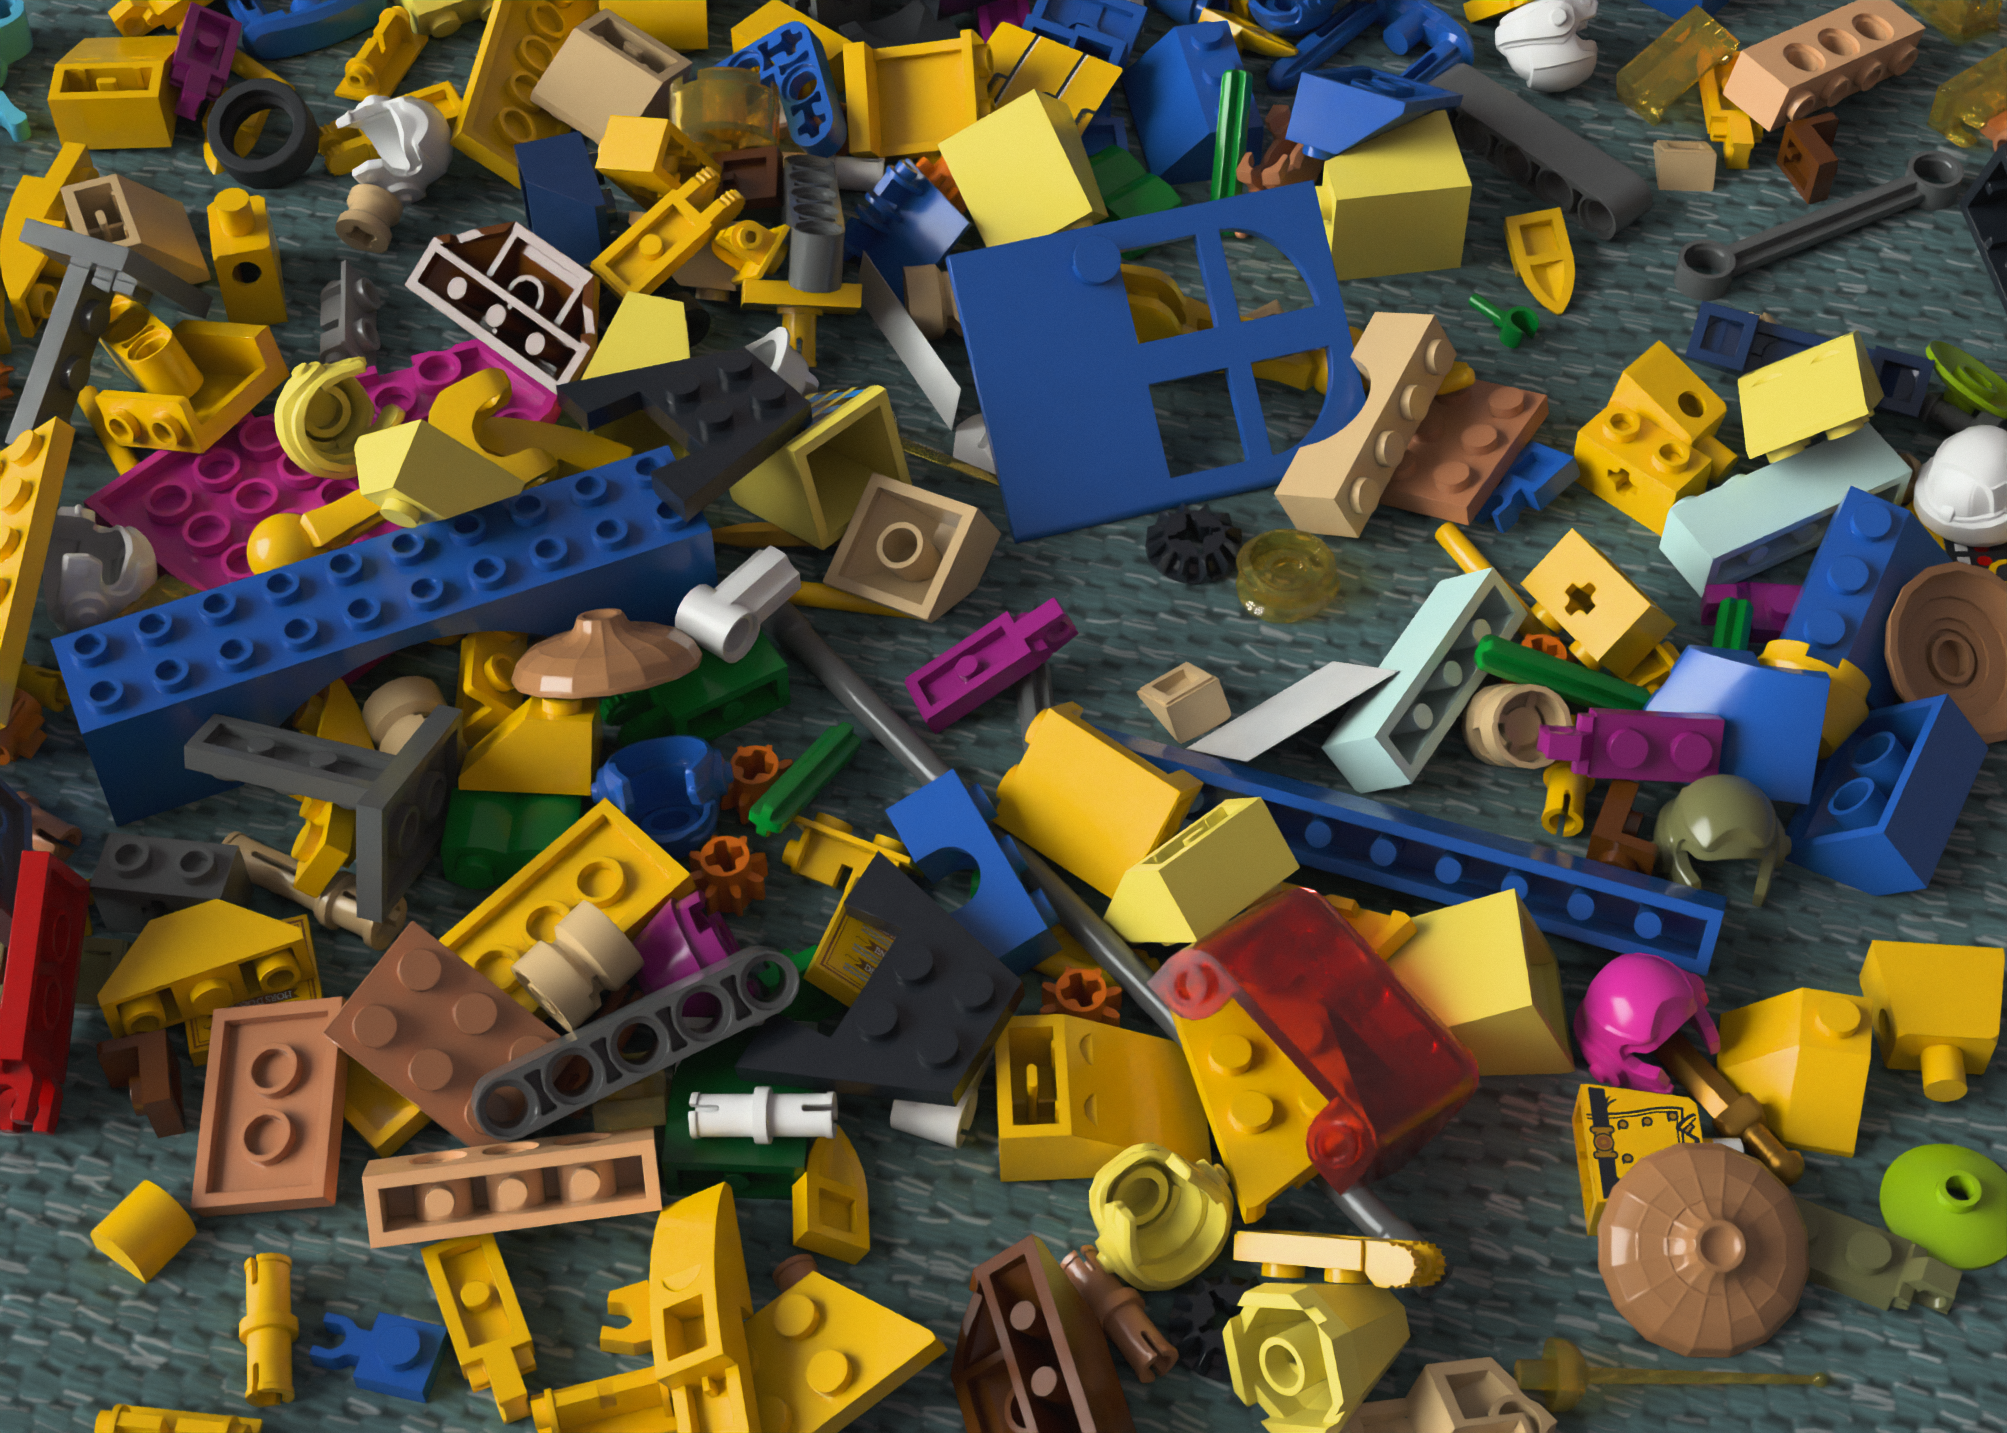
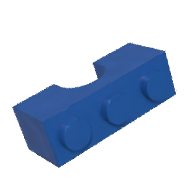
M953 768L885 810L914 862L932 884L958 870L974 869L980 871V884L976 894L967 904L949 915L1017 977L1063 949L1051 929L1061 923V919L1041 887L1032 893L1027 889L1020 874L1030 869L1009 834L1000 840L997 838L989 822L999 815L979 782L967 788Z

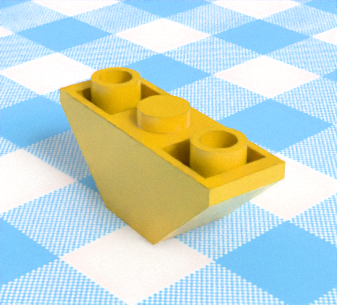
M216 898L150 920L102 987L97 997L114 1039H117L125 1034L136 1033V1031L151 1032L161 1030L202 1015H213L214 1009L228 1008L231 1005L270 992L276 993L288 990L297 983L315 978L316 974L300 927Z

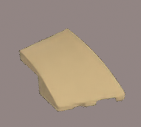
M1492 1357L1426 1364L1406 1398L1361 1403L1338 1433H1555L1558 1421L1538 1402L1530 1400L1518 1387L1517 1381Z

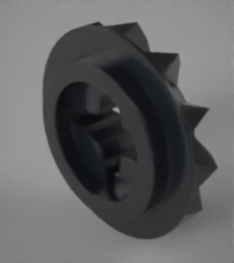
M1182 502L1176 513L1160 511L1156 524L1148 526L1145 545L1146 554L1152 566L1169 579L1187 584L1213 582L1228 575L1238 565L1243 548L1242 529L1233 527L1229 513L1213 514L1208 503L1199 511L1190 510ZM1187 531L1196 534L1199 541H1204L1202 553H1198L1197 547H1193L1190 540H1185Z
M1226 1268L1216 1277L1204 1279L1197 1275L1188 1289L1182 1294H1176L1169 1318V1336L1172 1345L1178 1351V1357L1194 1372L1212 1380L1232 1382L1222 1335L1224 1328L1216 1331L1211 1329L1215 1325L1216 1313L1214 1304L1219 1310L1223 1309L1229 1317L1239 1315L1244 1306L1237 1305L1244 1292L1260 1285L1256 1275L1247 1280L1233 1276Z

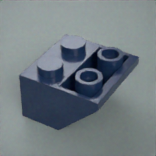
M581 131L514 145L528 229L577 263L592 262L619 238L616 230L610 231L609 229L611 223L618 222V215L611 188H600L601 185H605V178L595 168L598 152L588 153Z

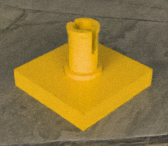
M744 279L741 286L740 310L777 311V314L782 315V327L787 328L790 334L789 345L796 350L797 339H800L801 355L806 360L809 368H817V316H823V313L855 314L861 308L862 284L842 283L841 288L835 292L811 293L791 287L788 281Z

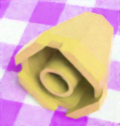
M1263 1283L1244 1292L1237 1305L1244 1306L1241 1313L1230 1318L1222 1331L1234 1392L1247 1407L1257 1402L1270 1416L1261 1421L1270 1433L1340 1432L1399 1356L1410 1338L1405 1306L1388 1288L1376 1287L1374 1284Z

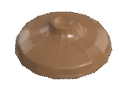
M1959 561L1927 567L1902 587L1886 622L1884 657L1894 690L1903 703L1948 693L1985 744L2007 740V582L1987 568Z
M616 608L596 609L578 615L573 629L555 634L529 648L516 663L511 682L518 692L540 698L577 699L611 696L648 689L679 679L698 668L703 659V653L695 641L678 628L654 622L629 621L624 612Z
M1677 1143L1640 1158L1612 1187L1597 1226L1598 1269L1615 1309L1645 1340L1684 1357L1729 1358L1767 1342L1795 1312L1809 1275L1808 1230L1791 1191L1760 1160L1722 1143Z

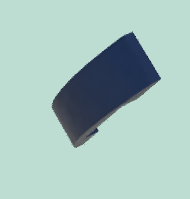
M1702 301L1685 359L1740 378L1746 373L1832 339L1761 321L1760 315ZM1877 345L1875 350L1866 348L1884 393V397L1874 407V412L1918 419L1935 360Z

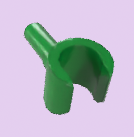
M1474 293L1470 297L1469 305L1493 321V324L1501 329L1499 339L1505 346L1513 349L1519 347L1523 337L1522 331L1529 338H1534L1539 325V317L1532 309L1524 306H1515L1506 312L1478 293Z

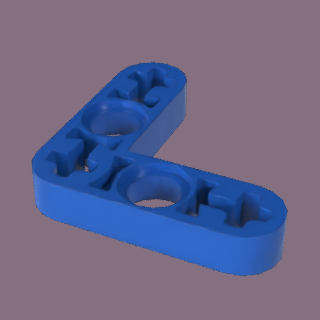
M791 21L783 24L697 75L687 83L685 91L679 98V109L684 116L699 128L712 130L779 92L790 135L794 143L806 154L829 158L840 150L847 136V125L824 46L821 40L800 21ZM760 66L759 74L755 80L746 86H741L745 74L751 68ZM817 80L813 93L803 100H798L797 97L803 85L809 81ZM816 116L823 122L819 126V131L817 123L812 119Z

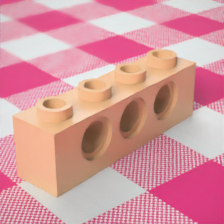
M1857 0L1741 50L1722 94L1770 132L1786 125L1788 122L1803 119L1808 114L1825 106L1832 107L1843 98L1860 90L1867 91L1876 83L1893 75L1900 76L1904 74L1918 57L1919 51L1916 47L1926 27L1891 0Z
M654 1124L369 1160L362 1175L370 1249L662 1210V1193Z

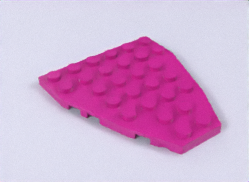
M478 338L455 344L452 348L445 351H428L411 356L413 367L378 376L376 366L366 368L367 372L354 376L374 403L375 415L371 425L376 422L383 407L389 404L397 405L405 411L406 415L401 425L419 419L428 423L429 411L439 392L490 367L503 369L512 384V396L508 404L495 412L491 417H507L555 424L562 411L557 395ZM250 411L235 424L234 428L226 432L203 454L159 449L85 499L83 503L85 508L95 512V523L97 525L112 528L115 525L123 527L132 526L139 530L153 547L157 561V574L183 596L187 597L254 576L247 560L248 540L255 527L267 517L278 513H296L303 516L306 512L339 500L359 489L360 486L358 476L343 480H333L314 476L301 469L288 457L280 444L276 434L274 413L255 418ZM388 521L359 537L350 545L406 527ZM394 652L372 660L340 677V679L344 680L348 687Z

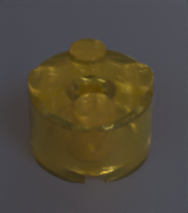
M708 67L697 70V80L683 84L682 75L670 85L669 120L712 159L713 152L778 146L780 149L779 88L773 81H771L770 88L761 84L760 73L737 67Z

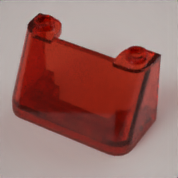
M1299 887L1277 892L1177 952L1146 983L1170 1010L1181 1018L1189 1020L1212 1017L1234 998L1329 1101L1308 1127L1305 1143L1308 1157L1312 1164L1340 1196L1399 1172L1472 1098L1478 1087L1480 1074L1477 1061L1470 1050L1332 904L1313 889Z

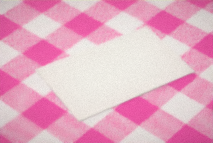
M1332 661L1185 749L1248 762L1398 671Z

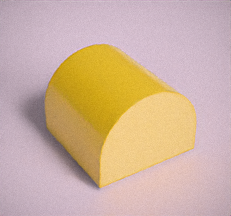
M143 1180L91 1231L90 1235L96 1248L147 1284L197 1234V1230L190 1216L171 1195L158 1185L148 1180Z

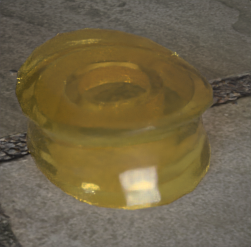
M1276 528L1252 538L1242 546L1237 554L1236 566L1239 573L1235 584L1238 598L1249 614L1269 623H1294L1313 616L1335 599L1341 586L1338 573L1336 572L1337 567L1334 553L1322 539L1310 532Z

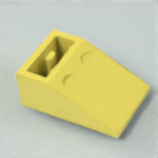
M1859 330L1746 373L1738 379L1745 444L1749 459L1766 453L1769 463H1773L1805 450L1804 446L1810 444L1811 439L1817 437V433L1825 431L1828 440H1833L1865 427L1864 423L1870 421L1869 417L1875 415L1873 409L1884 397V393Z
M1261 797L1226 799L1128 869L1120 881L1103 921L1124 942H1129L1131 946H1137L1145 942H1161L1162 946H1170L1178 942L1194 943L1197 947L1205 946L1229 932L1232 928L1229 920L1243 909L1260 907L1277 897L1282 891L1279 883L1298 870L1300 866Z

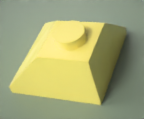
M422 419L359 436L354 447L361 496L380 506V514L385 519L406 528H416L418 525L444 520L521 494L526 483Z

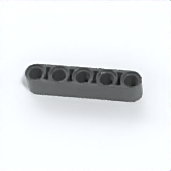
M1457 63L1427 83L1464 94L1461 106L1447 113L1459 146L1467 151L1473 149L1474 151L1471 154L1506 177L1514 176L1515 178L1512 181L1548 205L1556 204L1553 208L1561 207L1563 215L1592 234L1597 231L1598 234L1595 236L1601 240L1611 239L1650 211L1652 207L1650 188L1645 180L1636 172L1475 68L1465 63Z
M809 154L790 155L784 159L783 199L781 206L782 225L786 224L791 227L784 238V243L789 246L785 256L788 283L791 287L805 292H835L842 286L846 230L835 165L832 160L822 156Z
M756 945L742 949L489 1071L477 1081L472 1090L471 1106L473 1114L484 1132L497 1140L511 1141L522 1138L781 1012L792 1004L798 994L800 979L797 968L790 958L772 948ZM773 961L779 972V982L776 989L768 996L762 998L752 997L746 985L749 971L759 962ZM710 992L715 998L717 1006L714 1018L705 1027L697 1029L688 1028L682 1017L683 1005L686 1000L694 993ZM634 1023L649 1025L653 1034V1042L649 1051L637 1059H626L620 1056L617 1042L622 1030ZM571 1054L581 1055L586 1058L589 1065V1073L581 1086L568 1091L561 1090L553 1085L552 1070L558 1060ZM504 1086L516 1087L523 1092L525 1099L524 1107L520 1114L513 1120L506 1122L495 1121L488 1117L485 1108L490 1094Z

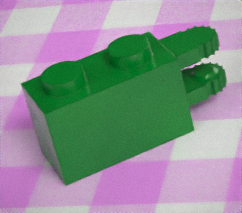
M761 629L751 650L735 663H728L697 644L703 653V659L698 668L679 679L648 689L607 696L605 700H602V705L599 706L600 714L606 724H610L611 727L614 725L617 727L621 724L624 725L617 732L619 735L617 739L622 747L645 739L671 735L697 736L709 742L791 703L786 663Z

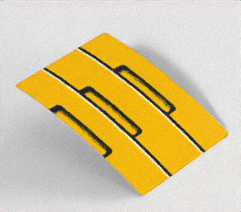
M1001 22L987 41L991 46L994 59V75L987 78L988 98H993L996 110L1036 89L1068 105L1080 137L1123 71L1121 67L1007 22ZM943 155L925 158L934 165Z

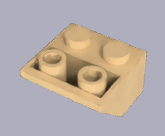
M605 8L573 29L532 90L530 100L551 113L554 118L581 131L582 134L592 139L599 146L600 141L605 135L610 115L669 120L674 118L679 113V98L686 89L693 62Z
M118 174L60 187L73 232L130 248L191 285L211 280L209 270L182 202Z

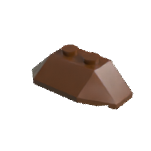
M517 221L476 228L457 235L450 233L434 236L404 285L555 395H557L556 385L578 381L597 350L600 278Z
M1031 1234L975 1267L969 1290L973 1294L961 1323L950 1373L967 1432L1137 1433L1100 1321L1042 1240Z

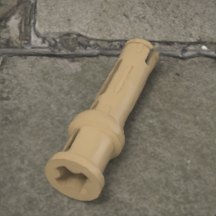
M240 831L230 833L221 843L239 846L252 883L313 910L314 917L322 926L328 929L337 930L339 927H342L363 937V942L367 947L382 951L386 949L403 928L407 914V903L403 896L383 923L358 918L355 874L348 871L336 872L319 897L315 899L293 888L298 860L292 858L291 855L284 854L255 841Z

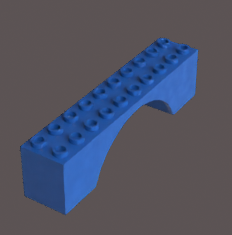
M669 445L523 490L521 494L444 520L418 525L416 528H403L51 639L83 740L116 827L245 785V782L220 780L211 774L185 768L184 745L214 713L278 728L310 697L350 671L402 648L452 635L485 631H516L551 637L573 629L578 615L587 611L604 608L622 610L629 621L654 622L675 627V616L678 607L691 589L701 584H707L715 588L718 586L712 530L702 510L685 522L653 490L651 471L676 461Z

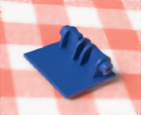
M908 158L905 161L900 159L895 167L888 165L885 169L886 174L873 189L876 194L868 191L865 195V198L870 203L868 208L860 204L855 207L854 210L860 218L857 219L852 216L845 224L843 259L847 262L852 259L860 268L863 251H865L904 308L903 267L935 264L938 267L972 225Z

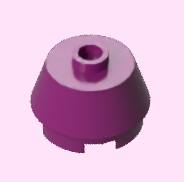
M697 890L680 901L671 897L633 940V945L643 958L645 964L636 973V977L646 996L742 950L719 911L708 917L702 912L701 909L708 902L702 890ZM753 979L746 983L748 992L752 997L758 998L760 996L758 984ZM710 992L694 993L683 1005L682 1017L705 1018L715 1015L717 1007L715 998Z

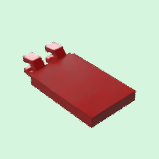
M22 850L0 1005V1131L4 1133L19 1134L22 1125H33L32 1131L39 1135H54L64 1095L60 1084H64L67 1072L90 883L50 851ZM37 1105H38V1106H39V1111H38V1114H37V1116H36V1118H35L36 1109H37Z

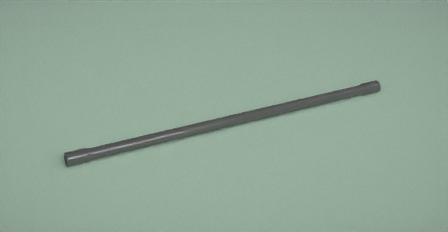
M789 600L760 624L784 649L791 651L923 786L952 769L813 630L810 621ZM962 779L967 788H969L970 786ZM990 821L989 824L997 838L1000 840L1009 834L1028 863L1030 869L1020 874V877L1029 892L1032 893L1036 889L1042 888L1062 921L1059 924L1183 1049L1167 1005L1169 986L1024 841L993 821ZM1333 1158L1324 1162L1318 1174L1311 1179L1366 1236L1427 1241L1409 1222L1400 1219L1340 1158ZM1444 1259L1445 1264H1447L1444 1267L1445 1275L1440 1277L1441 1281H1436L1435 1285L1412 1286L1422 1298H1427L1436 1293L1452 1275L1453 1266L1446 1259Z

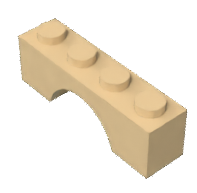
M1375 312L1350 356L1370 388L1365 405L1346 427L1333 436L1320 442L1300 447L1274 493L1297 530L1312 534L1359 538L1368 519L1377 508L1382 493L1396 467L1401 463L1404 452L1421 421L1427 415L1432 400L1446 374L1451 370L1453 361L1457 356L1435 314Z

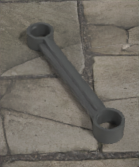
M1932 150L1922 151L1910 158L1905 176L1745 239L1727 246L1717 241L1706 239L1691 241L1685 244L1679 251L1674 273V284L1683 295L1699 301L1716 300L1727 294L1731 286L1732 277L1912 206L1925 210L1946 209L1953 205L1957 199L1964 176L1963 166L1955 157L1947 153ZM1920 177L1937 178L1946 184L1929 183ZM1707 266L1715 269L1719 274H1701L1690 267Z

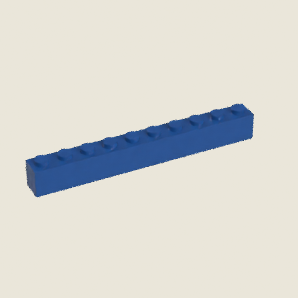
M1090 724L1167 774L1183 769L1204 782L1179 828L1180 831L1189 827L1226 799L1261 797L1299 864L1451 906L1515 888L1541 931L1624 954L1646 953L1656 955L1674 963L1685 971L1703 976L1708 974L1725 912L1727 896Z

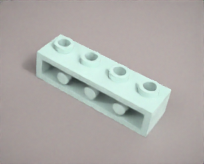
M1867 422L1864 424L1865 427L1833 440H1828L1826 437L1819 444L1790 457L1773 462L1750 474L1735 475L1722 486L1697 497L1691 495L1682 498L1669 508L1659 549L1702 598L1705 585L1737 583L1820 546L1829 523L1850 486L1900 506L1913 470Z
M1494 567L1441 580L1378 667L1398 672L1358 695L1321 748L1355 791L1360 793L1382 789L1393 791L1413 783L1487 675V672L1481 671L1474 662V654L1481 638L1492 634L1510 641L1528 615Z

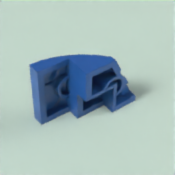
M1037 0L1032 14L1027 13L1022 29L1121 67L1123 70L1148 17V7L1128 0Z
M1688 644L1670 669L1671 674L1661 688L1654 691L1644 705L1643 710L1704 713L1720 716L1725 720L1718 775H1735L1746 778L1752 784L1758 786L1769 800L1809 805L1831 681L1828 673L1760 665L1753 651ZM1677 782V783L1686 784V785H1690V784H1691V783H1688V782Z

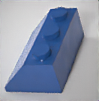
M1228 20L1204 21L1197 24L1175 26L1121 74V84L1148 172L1160 177L1169 185L1212 180L1222 75L1225 70H1244ZM1252 93L1246 152H1252L1254 157L1253 167L1261 162L1264 125Z
M1364 65L1305 71L1301 73L1285 139L1303 144L1302 153L1307 156L1329 160L1336 155H1340L1349 149L1431 112L1446 110L1449 113L1461 106L1464 94Z
M1850 486L1829 523L1779 639L1810 644L1806 656L1821 660L1837 669L1842 658L1848 660L1858 667L1871 682V687L1866 697L1868 710L1892 706L1897 692L1894 690L1884 657L1886 622L1903 586L1925 568L1950 563L1953 560L1910 510Z
M1948 693L1869 710L1867 719L1830 757L1819 761L1815 769L1810 804L1798 805L1785 832V835L1790 837L1792 843L1790 855L1785 856L1786 861L1873 896L1913 892L1928 887L1989 749Z

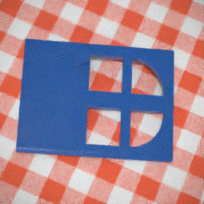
M1314 180L948 255L945 259L1008 526L1015 544L1178 508L1182 502L1187 506L1277 486L1280 484L1300 447L1314 444L1333 436L1346 427L1359 414L1366 403L1360 372L1350 357L1354 347ZM1238 232L1252 235L1268 242L1281 251L1302 275L1315 306L1241 322L1220 233ZM1193 238L1214 328L1138 344L1120 268V253ZM1325 349L1328 365V385L1319 417L1311 430L1298 444L1282 453L1273 455L1251 364ZM1224 371L1246 461L1170 478L1149 387Z

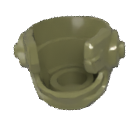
M1724 774L1703 777L1682 788L1679 795L1666 803L1660 810L1654 827L1653 840L1649 841L1659 847L1655 861L1657 872L1663 873L1664 878L1668 881L1701 890V880L1691 867L1688 852L1696 859L1704 861L1758 859V877L1752 905L1762 907L1765 903L1771 887L1774 869L1783 867L1785 856L1790 855L1792 849L1791 839L1788 835H1785L1784 828L1765 793L1746 778Z

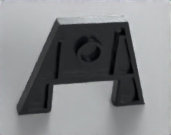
M745 347L556 385L559 406L587 432L642 410L690 453L688 456L651 471L652 487L655 494L685 522L693 518L813 423L811 402Z
M878 850L844 901V906L848 916L896 936V939L831 1038L779 1014L772 1015L766 1018L734 1066L739 1080L956 1107L1023 1000L1025 991L1022 980Z

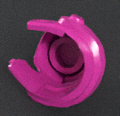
M1646 953L1623 954L1608 963L1589 985L1586 996L1576 1010L1573 1024L1578 1047L1590 1066L1589 1071L1593 1078L1600 1083H1608L1612 1087L1621 1086L1631 1090L1671 1095L1674 1091V1085L1671 1084V1079L1662 1068L1644 1063L1632 1055V1053L1646 1054L1656 1050L1686 1021L1699 1033L1711 1055L1719 1052L1721 1049L1720 1036L1705 1008L1709 1003V999L1705 991L1706 985L1698 975L1690 974L1662 957Z

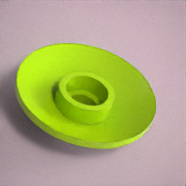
M1934 340L1926 347L1928 359L1935 360L1934 371L1947 386L1943 392V399L1970 415L1977 409L2007 420V383L1970 354L1951 344Z
M1928 1144L1906 1151L1888 1167L1881 1182L1879 1201L1882 1216L1892 1234L1911 1240V1244H1918L1928 1250L1927 1257L1930 1256L1957 1270L1985 1268L2001 1261L2007 1256V1173L1995 1162L1974 1150L1962 1146ZM1946 1189L1957 1190L1967 1196L1968 1200H1957L1951 1197Z

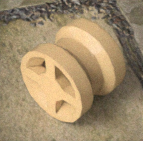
M366 183L357 184L352 187L347 198L349 209L341 213L336 222V233L343 242L354 249L383 253L391 242L392 234L390 227L397 225L404 210L402 203L395 195L379 186Z

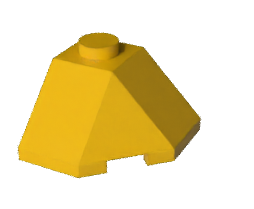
M531 696L467 752L458 777V790L591 796V784L595 781L603 748V729L598 698L562 699Z
M1802 987L1722 1013L1719 1018L1718 1028L1721 1049L1716 1055L1715 1070L1740 1096L1750 1092L1756 1098L1767 1117V1130L1784 1147L1852 1158L1855 1151L1871 1059L1873 998Z

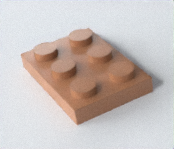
M1475 379L1472 386L1445 395H1435L1427 415L1418 426L1404 452L1401 463L1396 467L1378 503L1469 526L1520 451L1528 444L1548 416L1547 395Z
M414 921L408 924L321 1033L468 1147L508 1142L491 1137L478 1124L471 1106L472 1090L477 1081L489 1071L561 1037ZM575 1054L564 1056L557 1061L552 1070L553 1083ZM510 1086L496 1089L487 1099L486 1114L495 1121L506 1122L513 1120L524 1107L525 1099L523 1092L516 1087Z
M343 996L213 1010L191 1209L202 1217L335 1206L349 1055L321 1033L347 1002Z

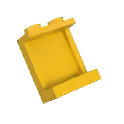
M973 29L961 30V38L878 49H872L864 41L843 44L849 153L858 158H885V162L942 155L937 144L996 111L993 98H988L987 78L994 75V59L990 44H984V40Z
M183 319L171 331L204 377L203 384L194 395L187 399L185 396L103 390L95 397V400L104 417L105 427L117 445L203 454L289 377L290 373L269 325Z
M1073 701L1053 706L1049 709L1045 708L1034 718L1026 732L1025 742L1030 745L1020 764H1016L1009 769L997 788L996 797L1001 800L996 809L999 816L991 821L1113 899L1124 873L1176 836L1204 782L1183 769L1170 774L1162 771L1082 720L1080 716L1083 712V707Z

